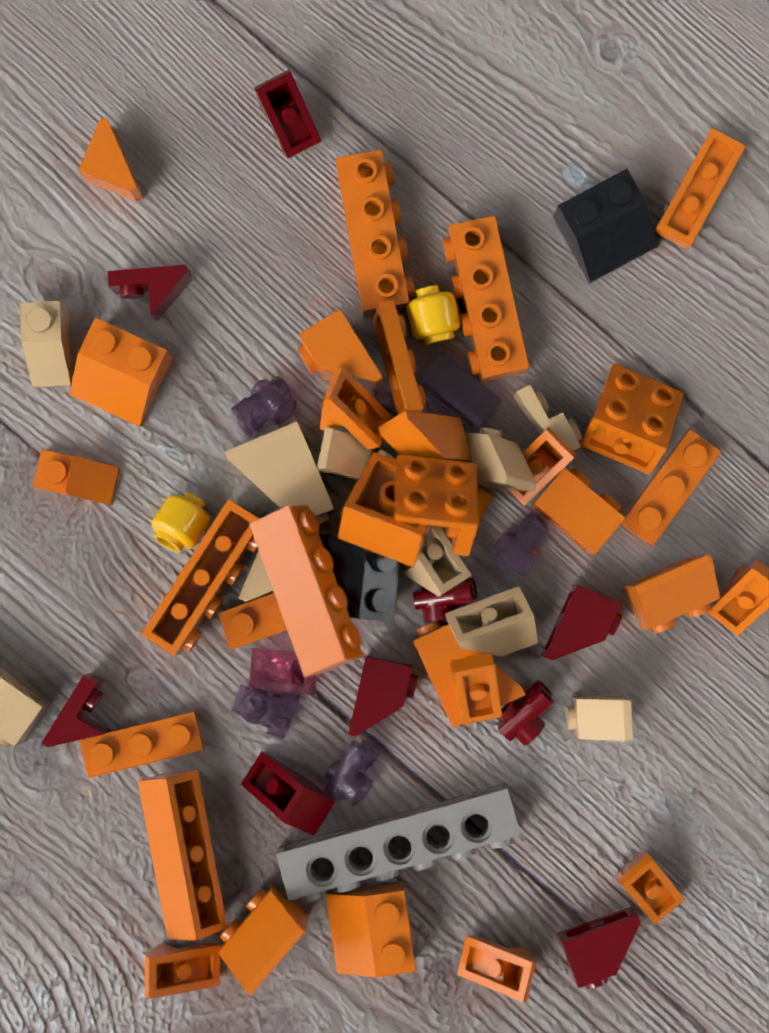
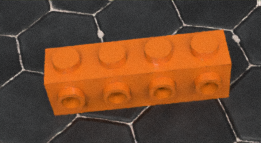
M382 150L335 158L363 318L374 317L378 303L394 300L397 312L406 311L409 299L415 298L412 275L404 276L402 261L408 260L405 237L397 238L395 223L401 222V213L398 199L391 200L388 186L395 185L391 161L384 162Z
M495 215L449 225L448 238L442 239L446 262L453 261L456 275L450 277L455 299L461 298L465 313L459 314L461 319L460 327L463 337L470 336L473 351L467 352L471 374L479 375L480 384L526 374L529 364Z
M228 499L140 635L173 656L181 655L183 650L190 653L202 635V632L197 630L205 616L212 619L223 603L224 599L219 597L221 591L227 583L233 586L243 572L245 566L240 563L248 550L253 553L257 550L258 547L249 524L259 518Z
M287 505L250 523V528L304 677L323 674L364 657L360 647L362 643L360 633L351 622L346 609V595L337 584L332 571V557L322 544L318 533L319 522L309 506Z
M198 769L168 772L139 780V791L167 939L199 940L227 929L228 926Z

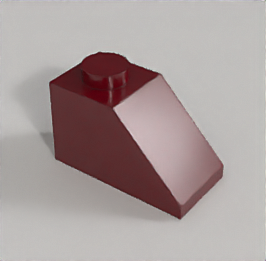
M578 584L572 585L541 656L555 660L603 642L608 634L613 636L622 619V614L618 613L621 604Z
M366 655L348 735L354 737L360 735L402 708L406 697L413 699L418 676L411 674L412 665Z
M261 751L241 783L249 793L283 823L313 836L335 804V801L314 783Z
M632 907L557 933L578 988L584 986L586 989L601 987L609 981V977L617 974L640 925L639 917Z

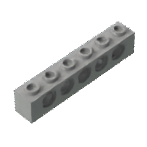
M504 783L278 847L276 857L288 901L299 898L300 903H308L323 896L322 891L336 887L338 892H346L360 887L361 880L375 877L377 882L389 880L399 875L398 870L414 866L415 871L428 869L437 865L436 859L452 855L453 860H458L474 855L476 853L474 848L490 844L491 849L502 848L514 843L513 837L520 836L521 833L508 788ZM473 814H480L486 818L485 828L478 833L469 832L465 828V821ZM434 825L446 827L449 831L447 839L439 844L430 842L426 837L429 828ZM395 836H404L410 841L411 846L406 853L395 854L388 847L389 841ZM356 847H365L371 851L373 857L369 863L358 865L351 860V851ZM318 858H327L333 863L334 870L329 875L321 876L314 872L312 863Z

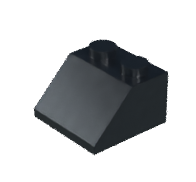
M628 169L559 204L553 215L555 223L589 284L658 247L646 201Z
M319 534L324 548L332 557V571L337 584L346 595V609L349 617L394 622L400 562L339 539L337 535Z

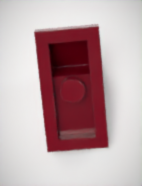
M290 70L254 87L261 111L269 120L277 140L288 159L322 142Z
M187 265L107 271L108 286L115 294H120V298L138 299L144 297V292H149L150 314L155 321L162 317L192 281L191 272Z
M93 673L82 676L41 744L46 747H52L100 736L109 732L107 728L84 715L85 711L92 713L104 694L99 690L104 682L103 679Z

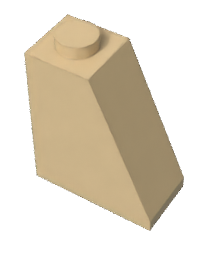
M298 421L225 451L227 459L277 506L283 508L287 505H308L317 517L319 525L330 521L328 514L334 512L335 509Z

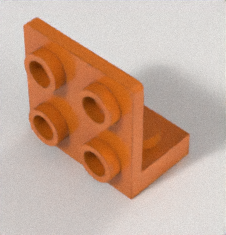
M613 364L609 370L596 410L586 426L579 444L582 447L651 475L668 448L684 393L621 365Z
M397 455L395 462L394 519L398 522L446 527V537L452 538L453 555L469 556L478 528L477 463Z

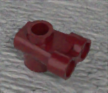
M474 577L467 578L439 597L421 586V589H416L413 592L415 609H422L424 622L445 620V613L454 610L453 604L474 603V599H477V587Z
M537 680L518 702L513 700L501 708L502 717H499L501 719L497 722L498 730L507 740L512 741L516 738L523 746H526L541 733L545 722L539 715L542 716L554 704L551 698L553 694L548 687L540 680Z

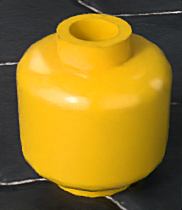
M438 285L416 290L417 298L410 300L406 306L412 336L417 340H423L424 345H431L455 338L454 332L460 328L461 319L454 294L448 291L440 292Z
M185 492L183 496L169 495L151 521V526L155 531L154 539L164 547L180 553L182 549H193L210 524L209 515L203 509L205 502L189 492Z

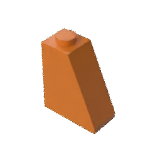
M435 621L416 629L419 637L412 640L452 727L455 728L463 723L450 668L451 661L483 653L459 648L449 624L441 626L439 621ZM494 663L500 705L503 706L524 696L523 688Z

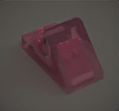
M252 648L249 687L315 694L316 675L304 677L295 651Z

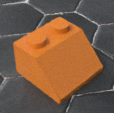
M340 309L299 334L302 346L297 348L311 375L318 371L323 380L331 382L336 368L343 366L366 390L378 392L383 389L382 375Z
M95 317L78 352L70 395L141 427L174 357L166 349Z
M373 452L344 506L338 538L414 567L432 525L398 522L394 519L396 460Z
M710 554L691 556L622 586L640 629L647 631L652 629L654 634L676 626L674 619L688 613L690 618H694L712 610L710 603L720 599L714 565Z
M404 881L360 887L346 892H326L337 973L377 978L416 972Z
M274 883L267 891L260 888L245 906L250 910L241 922L234 918L229 923L228 928L219 936L224 942L218 954L243 989L250 995L254 993L304 934L309 913L294 900L288 901L287 894Z

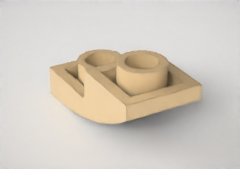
M531 384L516 391L513 398L525 417L540 434L549 427L573 452L581 448L578 440L582 439V436L572 418L567 420L562 412L548 419L546 413L550 411L549 405L540 390L534 392Z

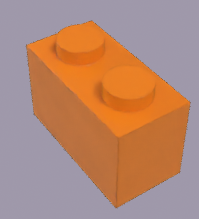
M564 467L530 506L587 554L595 555L625 520V517L619 513L622 507L609 495L603 493L599 496L588 487L591 481L579 470L573 468L569 471Z

